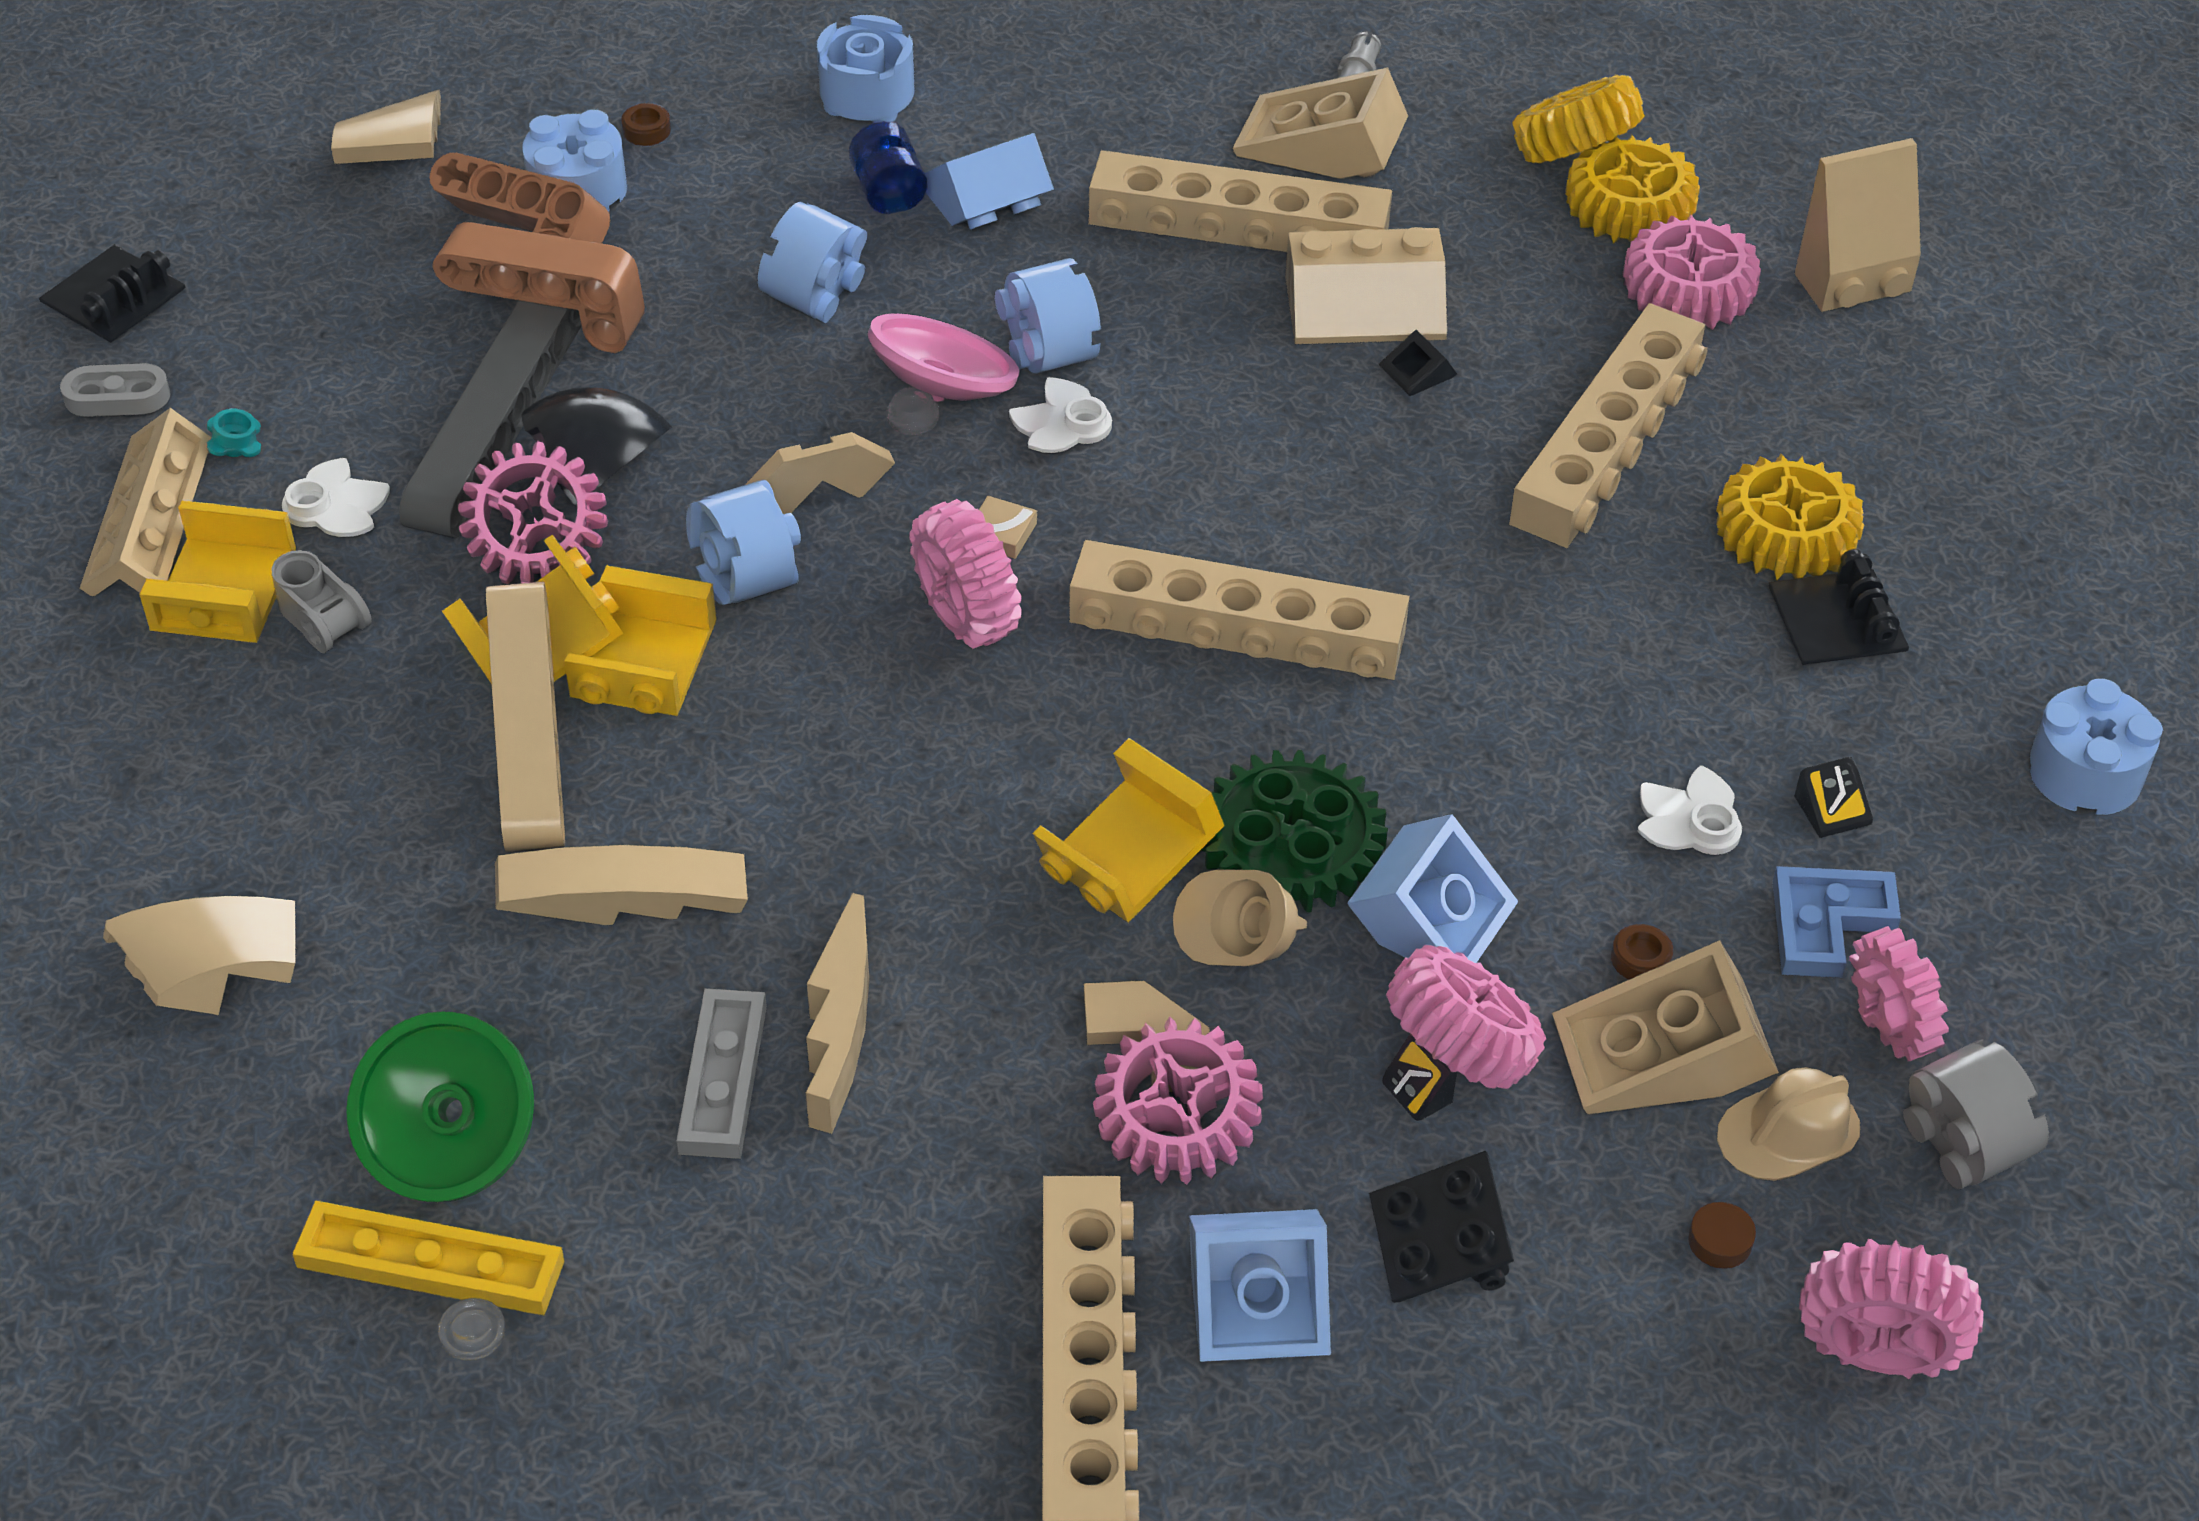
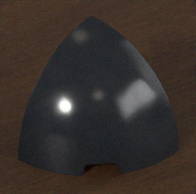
M585 387L560 391L542 398L522 412V422L525 431L536 442H543L546 457L549 458L553 450L558 446L563 447L566 451L565 465L572 459L580 457L585 464L582 475L594 473L599 481V485L596 488L672 428L659 413L642 401L627 394L603 388ZM558 483L572 503L577 505V500L565 486Z

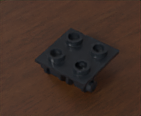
M114 244L39 297V300L111 343L186 287L184 283L167 274L166 269L170 267V261L162 251L157 250L154 253L146 251L141 255V258H138Z
M1852 549L1845 552L1841 557V563L1836 574L1769 582L1768 586L1802 665L1899 653L1909 650L1908 643L1899 626L1898 617L1893 613L1888 602L1889 598L1883 590V585L1872 569V561L1867 554L1861 553L1860 550Z
M1487 1151L1369 1193L1393 1303L1408 1300L1470 1277L1474 1281L1479 1282L1480 1287L1487 1291L1496 1290L1505 1285V1276L1509 1273L1508 1264L1514 1262Z

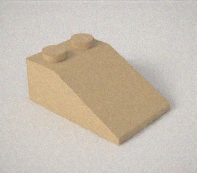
M1387 67L1260 95L1233 150L1238 157L1335 178L1355 175L1369 177L1384 170L1408 114Z
M1910 138L1820 158L1796 265V277L1821 312L1841 307H1852L1858 303L1884 297H1896L1902 293L1910 292L1921 255L1917 144Z
M1720 940L1552 1013L1582 1106L1587 1114L1722 1097L1779 1073L1743 978Z

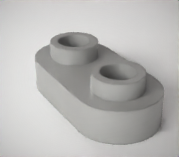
M146 363L83 366L70 371L60 383V390L68 411L83 417L149 414L161 409L170 398V389L165 372L156 365Z

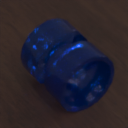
M877 122L861 129L853 137L849 146V158L856 175L860 179L866 199L874 210L882 214L907 211L915 207L924 198L928 188L927 177L916 156L911 140L903 127L892 122Z

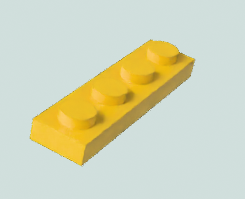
M316 1200L292 1254L296 1267L300 1269L545 1316L564 1264L562 1247Z

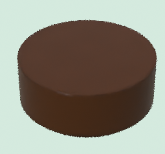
M642 103L634 105L627 109L621 118L625 139L636 145L650 146L664 141L671 132L669 113L666 109L656 104Z
M1645 924L1630 925L1623 928L1616 935L1611 952V961L1616 971L1630 980L1671 962L1673 945L1669 937L1656 927Z
M1726 1202L1710 1203L1701 1207L1695 1213L1688 1236L1689 1245L1695 1256L1705 1264L1716 1268H1733L1745 1262L1750 1256L1756 1237V1228L1751 1217L1740 1207Z

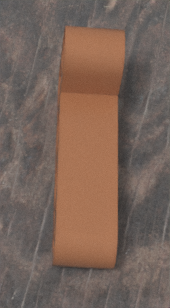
M460 153L443 155L435 162L430 172V184L436 192L458 209L477 217L530 230L533 233L601 244L609 228L610 214L606 207L581 186L573 182Z
M463 222L455 227L433 261V270L436 276L450 288L579 310L585 338L593 347L601 351L610 353L622 351L645 311L636 262L628 252L613 245Z

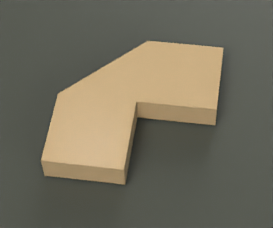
M850 432L830 437L831 443L802 450L799 444L778 449L745 485L766 480L773 490L775 500L782 513L786 514L792 513L822 481L858 498L863 497L895 462L889 450Z
M1145 981L1084 984L1087 1045L1120 1044L1123 1035L1139 1043L1142 1041L1141 1029L1145 1023L1152 1027L1157 1034L1165 1032V1022L1169 1017L1176 1022L1177 1030L1186 1031L1190 1022L1195 1018ZM1197 1019L1201 1023L1202 1035H1207L1210 1032L1209 1027ZM1180 1065L1185 1069H1198L1193 1066ZM1154 1071L1151 1072V1086L1156 1081ZM1168 1085L1169 1092H1173L1171 1086Z

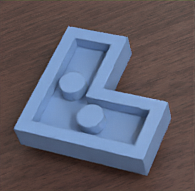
M1776 866L1773 877V891L1782 975L1842 978L1846 966L1843 931L1873 932L1889 926L1891 930L1899 926L1901 916L1895 872Z

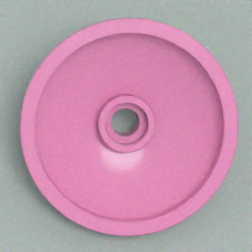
M885 314L874 318L868 331L869 341L879 358L898 378L914 387L915 392L919 396L931 401L941 402L945 398L967 401L997 396L1013 388L1019 376V367L1016 362L1002 349L976 334L945 322L909 314Z

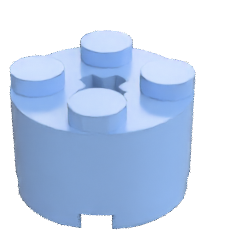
M875 15L850 17L851 25L838 29L836 22L829 25L822 31L817 40L819 89L825 112L832 116H842L853 120H871L877 124H887L897 118V113L909 105L915 91L913 41L910 35L907 38L902 33V26L896 21Z
M588 110L582 114H565L555 117L542 115L530 122V131L526 135L522 146L526 171L573 182L581 186L606 207L608 212L610 211L609 206L618 198L620 202L622 201L627 192L622 140L618 130L609 123L606 113L600 110Z
M798 202L790 207L782 216L771 235V238L779 242L773 256L763 253L758 271V287L770 297L814 319L827 323L837 310L839 304L838 296L844 289L854 292L862 281L865 265L859 263V259L866 243L867 231L815 205Z
M1067 258L1009 273L1005 280L1004 289L996 290L995 292L997 312L1002 320L1008 321L1012 340L1009 341L1010 357L1016 362L1019 370L1028 368L1029 371L1037 374L1094 359L1099 354L1100 344L1092 345V332L1101 330L1096 299L1085 273L1075 275L1071 267L1077 264L1074 259Z
M760 480L707 496L688 506L686 530L690 549L700 546L705 563L696 566L702 582L713 583L714 599L717 603L722 605L738 603L798 583V571L795 564L793 546L798 545L801 541L799 526L791 513H782L775 500L773 490L766 480Z
M2094 679L2086 686L2066 689L2054 696L2044 710L2030 753L2032 780L2044 796L2063 808L2076 811L2077 807L2097 809L2096 815H2108L2122 811L2132 805L2140 795L2160 743L2163 731L2162 725L2140 702L2121 692L2120 687L2113 681Z

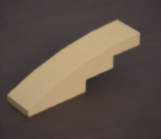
M612 845L554 848L498 855L495 862L497 910L601 925H613L619 912L677 919L683 906L741 913L748 900L744 854L687 847Z
M852 893L807 983L810 1019L815 1020L806 1037L809 1071L815 1074L806 1091L809 1127L831 1134L834 1131L853 1083L866 1026L870 980L864 896Z

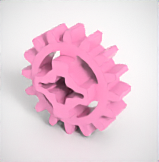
M1889 926L1862 935L1861 939L1854 941L1853 946L1856 954L1851 955L1849 960L1857 971L1851 976V980L1858 989L1859 998L1857 1002L1860 1006L1858 1011L1866 1025L1878 1028L1880 1040L1884 1046L1892 1044L1894 1055L1898 1059L1906 1056L1908 1061H1912L1943 1047L1945 1043L1942 1035L1948 1033L1949 1027L1941 1016L1944 1012L1948 1011L1947 1005L1939 998L1938 990L1941 988L1938 980L1939 975L1927 957L1919 958L1916 941L1914 939L1905 941L1902 929L1896 928L1891 930Z

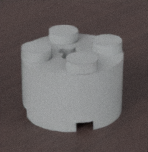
M1984 1039L1977 1040L1915 1071L1909 1078V1095L1912 1106L1903 1111L1905 1124L1911 1135L1918 1142L1923 1143L1930 1140L1941 1154V1170L1947 1181L1956 1189L1979 1184L2042 1152L2048 1143L2049 1131L2045 1114L2034 1119L2028 1102L2029 1099L2037 1096V1092L2028 1075L2003 1046L1995 1042L1985 1047L1982 1046Z

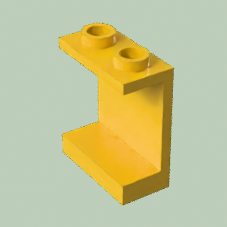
M182 500L178 509L187 539L169 580L146 578L139 594L150 631L257 643L276 599L271 568L274 561L281 555L296 550L288 512Z
M552 534L543 541L558 560L560 566L537 582H545L553 677L555 682L566 674L564 660L567 653L591 657L624 633L611 616L612 613L620 608L601 581L591 587L586 579L591 577L594 572L576 547L565 552ZM458 599L442 610V612L492 684L487 616L478 622L464 602Z
M606 565L600 581L620 608L612 613L611 616L624 634L591 657L567 653L564 664L570 697L581 699L590 704L606 703L634 708L645 714L663 713L678 716L717 620L713 583Z
M1130 738L1113 753L1124 781L1064 841L1041 825L1032 833L1043 854L1039 862L1055 881L1064 885L1069 880L1079 887L1082 896L1097 911L1106 913L1110 909L1128 923L1225 826L1213 795L1209 790Z

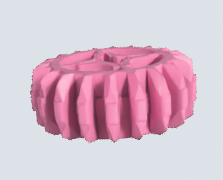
M1690 215L1687 220L1680 221L1676 217L1670 216L1666 224L1660 221H1653L1650 229L1639 230L1638 236L1635 240L1631 241L1630 248L1626 252L1623 277L1624 285L1627 286L1628 298L1637 301L1638 311H1644L1646 306L1651 303L1704 323L1712 330L1718 321L1731 324L1734 316H1743L1746 309L1752 304L1753 298L1756 297L1758 292L1761 268L1759 267L1760 259L1755 255L1756 246L1746 243L1745 234H1732L1730 224L1717 226L1712 223L1711 218L1703 222L1696 221Z
M539 441L535 442L532 455L525 456L522 445L515 442L512 445V452L515 458L505 461L500 451H494L492 458L496 465L495 469L491 471L485 465L477 464L475 472L483 483L466 482L464 484L463 490L465 494L474 501H464L458 504L460 515L470 519L459 526L462 537L474 538L467 545V550L471 557L484 555L480 565L486 573L494 571L501 565L499 578L505 584H509L517 572H520L521 583H533L534 574H541V577H544L560 566L550 550L533 554H526V552L531 553L538 541L548 538L552 534L556 539L562 541L560 545L565 552L576 547L588 565L591 563V557L583 546L600 548L602 546V537L591 529L607 527V516L596 511L604 507L607 502L604 493L592 492L599 485L598 478L594 473L582 475L585 464L580 457L572 459L565 465L566 451L563 447L558 446L553 450L551 456L547 458L543 442ZM535 477L531 486L524 491L512 492L506 490L508 486L519 480ZM557 482L565 486L577 500L578 509L575 523L565 519L564 513L553 508L556 498L554 489ZM534 506L541 507L544 518L539 522L534 518V524H526L522 513L526 509L532 512V507ZM492 508L501 511L504 518L513 522L510 532L512 542L509 549L501 545L490 532L489 520Z
M956 499L949 503L944 501L932 506L929 510L919 515L918 518L914 519L909 538L912 543L910 554L916 564L914 571L919 576L921 581L920 588L924 590L929 606L933 607L937 616L954 633L957 640L963 639L966 645L974 649L982 645L988 646L1017 629L1018 619L1021 618L1022 610L1019 605L1021 594L1016 588L1018 578L1013 574L1010 565L1012 560L1007 557L1003 549V541L998 540L994 533L993 525L985 522L983 513L978 509H974L973 505L968 501L961 502Z
M1424 945L1421 949L1416 948L1409 958L1405 957L1395 970V976L1389 983V990L1386 993L1393 1015L1401 1020L1400 1025L1402 1029L1413 1035L1416 1039V1045L1427 1049L1432 1054L1433 1059H1439L1445 1063L1451 1072L1458 1071L1470 1082L1477 1083L1480 1081L1488 1088L1509 1089L1513 1084H1517L1524 1075L1527 1076L1539 1061L1538 1056L1545 1049L1543 1043L1546 1040L1543 1029L1540 1028L1541 1023L1538 1017L1530 1013L1529 1004L1517 997L1515 989L1507 987L1499 980L1498 975L1488 972L1480 962L1474 963L1460 952L1454 954L1447 947Z
M1169 1017L1165 1022V1032L1157 1034L1152 1027L1145 1023L1141 1029L1142 1041L1139 1043L1123 1035V1039L1120 1042L1122 1055L1107 1053V1057L1104 1060L1107 1073L1097 1075L1095 1087L1097 1094L1100 1096L1095 1098L1093 1102L1095 1116L1102 1120L1098 1125L1101 1138L1105 1141H1113L1111 1147L1115 1158L1120 1161L1131 1157V1168L1137 1176L1151 1165H1154L1155 1179L1161 1184L1167 1179L1170 1170L1179 1171L1181 1181L1188 1185L1192 1178L1191 1169L1201 1167L1205 1175L1212 1179L1216 1174L1215 1160L1217 1158L1234 1166L1235 1161L1238 1159L1235 1146L1250 1148L1253 1142V1131L1250 1127L1259 1126L1261 1123L1262 1112L1257 1104L1263 1100L1262 1085L1259 1081H1254L1257 1077V1067L1252 1059H1243L1244 1050L1239 1040L1224 1045V1031L1220 1029L1219 1025L1207 1035H1202L1201 1023L1196 1018L1190 1022L1186 1031L1177 1030L1176 1022ZM1180 1065L1193 1066L1198 1069H1185ZM1154 1071L1156 1081L1152 1087L1139 1093V1100L1129 1103L1131 1095L1139 1083ZM1168 1085L1171 1086L1175 1097H1179L1184 1104H1187L1188 1116L1182 1105L1177 1104L1176 1100L1169 1096ZM1229 1096L1227 1105L1221 1115L1210 1126L1202 1129L1201 1118L1203 1115L1217 1108L1216 1101ZM1169 1131L1175 1133L1178 1137L1160 1135L1156 1132Z
M1868 1239L1863 1247H1858L1852 1243H1843L1840 1252L1834 1250L1824 1251L1821 1261L1811 1263L1809 1274L1805 1277L1804 1288L1801 1289L1799 1309L1802 1311L1801 1322L1805 1325V1337L1816 1342L1817 1352L1824 1355L1838 1356L1842 1365L1852 1364L1865 1370L1889 1375H1903L1907 1379H1910L1913 1374L1923 1373L1929 1377H1938L1941 1369L1957 1370L1960 1361L1972 1358L1974 1346L1978 1343V1333L1982 1332L1984 1312L1980 1310L1981 1298L1978 1295V1283L1968 1279L1967 1268L1959 1265H1950L1948 1255L1938 1254L1931 1256L1926 1254L1923 1245L1912 1249L1900 1246L1897 1240L1892 1245H1879L1872 1239Z

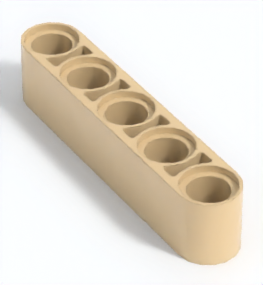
M545 582L486 587V605L500 816L504 848L506 852L565 847L551 636Z

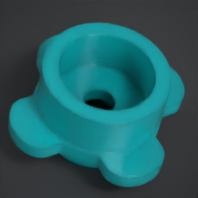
M235 408L225 409L208 420L207 429L212 433V439L207 442V449L211 454L229 457H239L241 455L254 457L260 453L261 444L256 440V434L260 432L261 424L247 411Z

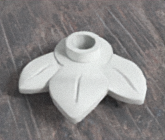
M1047 378L1045 383L1046 403L1009 409V417L1013 425L1019 432L1030 436L1028 448L1043 453L1065 451L1077 443L1090 444L1101 441L1109 435L1112 428L1111 414L1101 400L1091 397L1088 389L1082 385L1060 378Z
M334 459L313 467L308 472L306 478L299 479L290 484L282 500L283 512H288L289 521L295 526H317L326 534L338 537L358 536L374 528L371 515L384 505L389 496L390 487L388 483L350 478L351 473L347 459Z
M1699 766L1693 772L1686 791L1647 782L1641 785V807L1649 819L1638 826V832L1657 847L1670 850L1693 847L1706 854H1724L1733 850L1738 845L1742 826L1736 811L1732 808L1735 798L1732 789L1721 777L1704 766Z

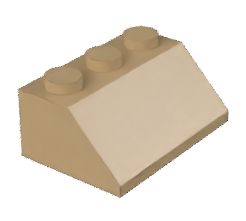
M1415 227L1410 229H1361L1349 231L1313 230L1309 232L1288 233L1285 277L1295 344L1404 341L1416 329L1427 340H1446V273L1439 228Z

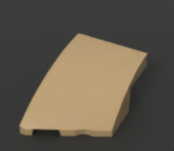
M436 90L337 122L334 126L331 145L334 164L434 158V142H437V125H440V91Z
M219 896L166 902L130 911L106 920L103 939L107 943L117 942L126 953L125 967L133 977L139 979L144 984V991L156 1006L219 1015L228 974L291 983L295 966V901L267 897Z

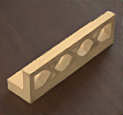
M172 408L166 410L131 436L80 585V589L90 596H96L119 579L138 592H141L146 578L168 580L184 530L178 507L182 500L193 501L208 454L207 442L212 439V437Z

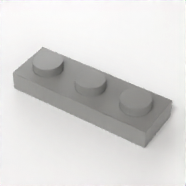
M704 989L676 1140L678 1155L741 1159L767 1008L765 992Z

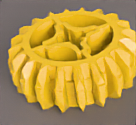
M1614 75L1609 78L1604 77L1597 81H1590L1567 91L1559 92L1557 95L1546 98L1540 103L1531 105L1529 109L1523 110L1512 122L1515 131L1514 138L1526 162L1540 164L1562 157L1566 158L1569 155L1581 153L1589 148L1597 147L1601 143L1613 140L1614 137L1627 133L1629 129L1636 127L1645 116L1642 108L1643 101L1638 88L1635 87L1630 76Z
M1632 134L1628 140H1620L1618 137H1614L1608 143L1604 142L1597 147L1584 150L1577 159H1573L1572 167L1569 168L1565 190L1567 195L1566 203L1570 207V216L1579 218L1580 228L1593 227L1595 237L1602 236L1605 233L1611 235L1613 244L1620 238L1629 239L1631 243L1638 236L1639 230L1650 229L1653 221H1660L1666 224L1670 216H1674L1680 221L1687 220L1690 215L1693 216L1696 212L1700 190L1698 185L1699 177L1694 173L1695 164L1685 162V154L1683 152H1671L1670 143L1657 145L1653 143L1651 137L1646 141L1636 140Z
M1782 454L1779 455L1775 462H1770L1760 456L1754 466L1742 464L1740 471L1736 475H1730L1728 482L1724 485L1723 494L1719 496L1716 509L1718 513L1716 523L1718 527L1717 535L1723 537L1724 550L1736 551L1738 564L1753 561L1756 574L1767 568L1774 571L1777 581L1784 573H1792L1793 577L1797 579L1803 578L1806 572H1809L1812 576H1821L1827 569L1838 572L1842 555L1849 550L1856 549L1858 540L1861 539L1864 523H1862L1864 517L1863 500L1856 497L1855 485L1843 483L1842 472L1827 473L1824 468V462L1813 466L1804 462L1803 455L1796 462L1788 461Z

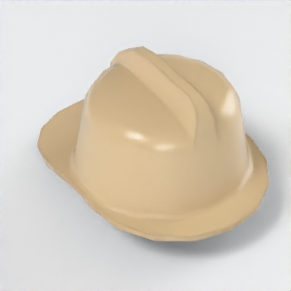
M1213 870L1200 873L1186 884L1177 898L1173 913L1174 935L1180 948L1193 961L1208 965L1252 966L1278 958L1289 949L1297 930L1307 928V921L1298 916V909L1293 897L1270 873L1259 870Z
M1807 1067L1791 1069L1778 1076L1769 1088L1746 1097L1727 1109L1718 1124L1717 1141L1723 1156L1737 1170L1755 1179L1777 1181L1796 1176L1848 1153L1853 1149L1860 1137V1120L1854 1107L1850 1104L1848 1081L1843 1075L1832 1077L1821 1070Z

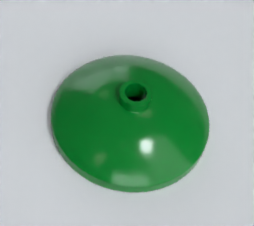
M440 1011L417 1015L396 1024L382 1034L371 1045L359 1062L354 1072L347 1098L348 1131L353 1148L363 1166L371 1176L389 1190L401 1196L424 1202L441 1203L461 1200L475 1195L495 1183L509 1170L520 1155L527 1141L533 1120L534 1092L532 1080L525 1061L515 1045L501 1031L489 1023L456 1012ZM459 1100L462 1105V1114L459 1119L450 1122L446 1116L447 1107L451 1102Z

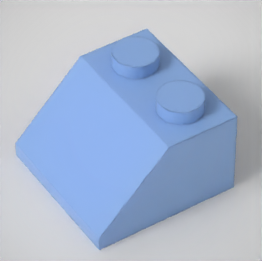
M1035 133L946 162L917 177L919 185L951 226L967 221L970 230L997 221L995 213L997 210L1011 206L1013 215L1038 207L1041 205L1038 196L1054 190Z
M1453 814L1404 825L1347 904L1379 945L1401 956L1409 958L1416 948L1421 949L1424 945L1447 947L1454 954L1456 952L1463 953L1468 960L1477 963L1518 903V900Z
M1317 1209L1189 1215L1191 1278L1200 1362L1331 1355L1327 1225Z

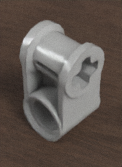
M302 550L290 551L274 561L271 570L279 611L303 633L308 642L320 653H326L333 648V641L355 627L364 629L372 623L370 611L360 594L351 585L344 583L316 555Z

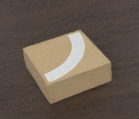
M987 496L979 510L983 513L985 522L993 525L994 533L998 540L1003 541V549L1006 555L1016 559L1037 524V510Z

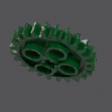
M1273 750L1272 763L1265 764L1254 754L1250 756V769L1248 771L1233 763L1230 765L1229 780L1218 776L1214 779V790L1211 793L1225 826L1200 851L1206 852V869L1259 870L1270 873L1293 897L1294 901L1300 900L1307 913L1312 912L1313 901L1319 897L1332 908L1336 904L1337 891L1339 890L1344 895L1352 897L1356 892L1357 881L1360 883L1364 881L1382 856L1383 850L1386 849L1388 828L1385 827L1386 809L1377 808L1379 798L1377 791L1364 792L1366 778L1363 775L1349 780L1346 779V763H1342L1330 770L1326 768V755L1324 754L1317 757L1313 764L1305 762L1302 750H1297L1293 761H1285L1278 750Z

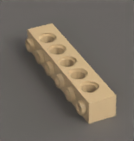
M1101 150L1089 187V224L1287 252L1289 232L1388 229L1392 190Z
M1651 303L1646 306L1516 485L1509 525L1565 548H1568L1579 531L1586 534L1590 530L1596 518L1598 504L1601 499L1609 501L1613 497L1621 478L1622 469L1624 467L1629 469L1634 467L1640 456L1645 436L1653 438L1657 434L1664 418L1666 406L1671 405L1675 407L1684 392L1687 376L1689 374L1697 376L1707 355V347L1702 346L1706 324Z
M1085 540L1070 584V623L1085 625L1092 629L1104 628L1138 634L1148 639L1160 638L1189 643L1199 648H1217L1245 653L1255 658L1268 657L1301 663L1312 668L1324 667L1356 673L1363 677H1381L1394 680L1406 631L1410 596Z
M1043 1176L1042 1521H1139V1491L1125 1490V1471L1138 1470L1137 1429H1124V1411H1136L1137 1376L1136 1370H1123V1352H1135L1136 1321L1135 1312H1122V1296H1134L1135 1267L1134 1256H1122L1121 1240H1133L1134 1214L1133 1201H1121L1120 1176ZM1094 1246L1098 1249L1086 1251L1079 1249V1247ZM1083 1301H1094L1099 1303L1100 1305L1095 1307H1084L1079 1305L1078 1303ZM1083 1358H1095L1101 1362L1095 1365H1085L1077 1361ZM1084 1416H1095L1103 1421L1097 1424H1084L1077 1421V1419ZM1091 1475L1097 1476L1104 1481L1097 1485H1084L1079 1483L1077 1479Z

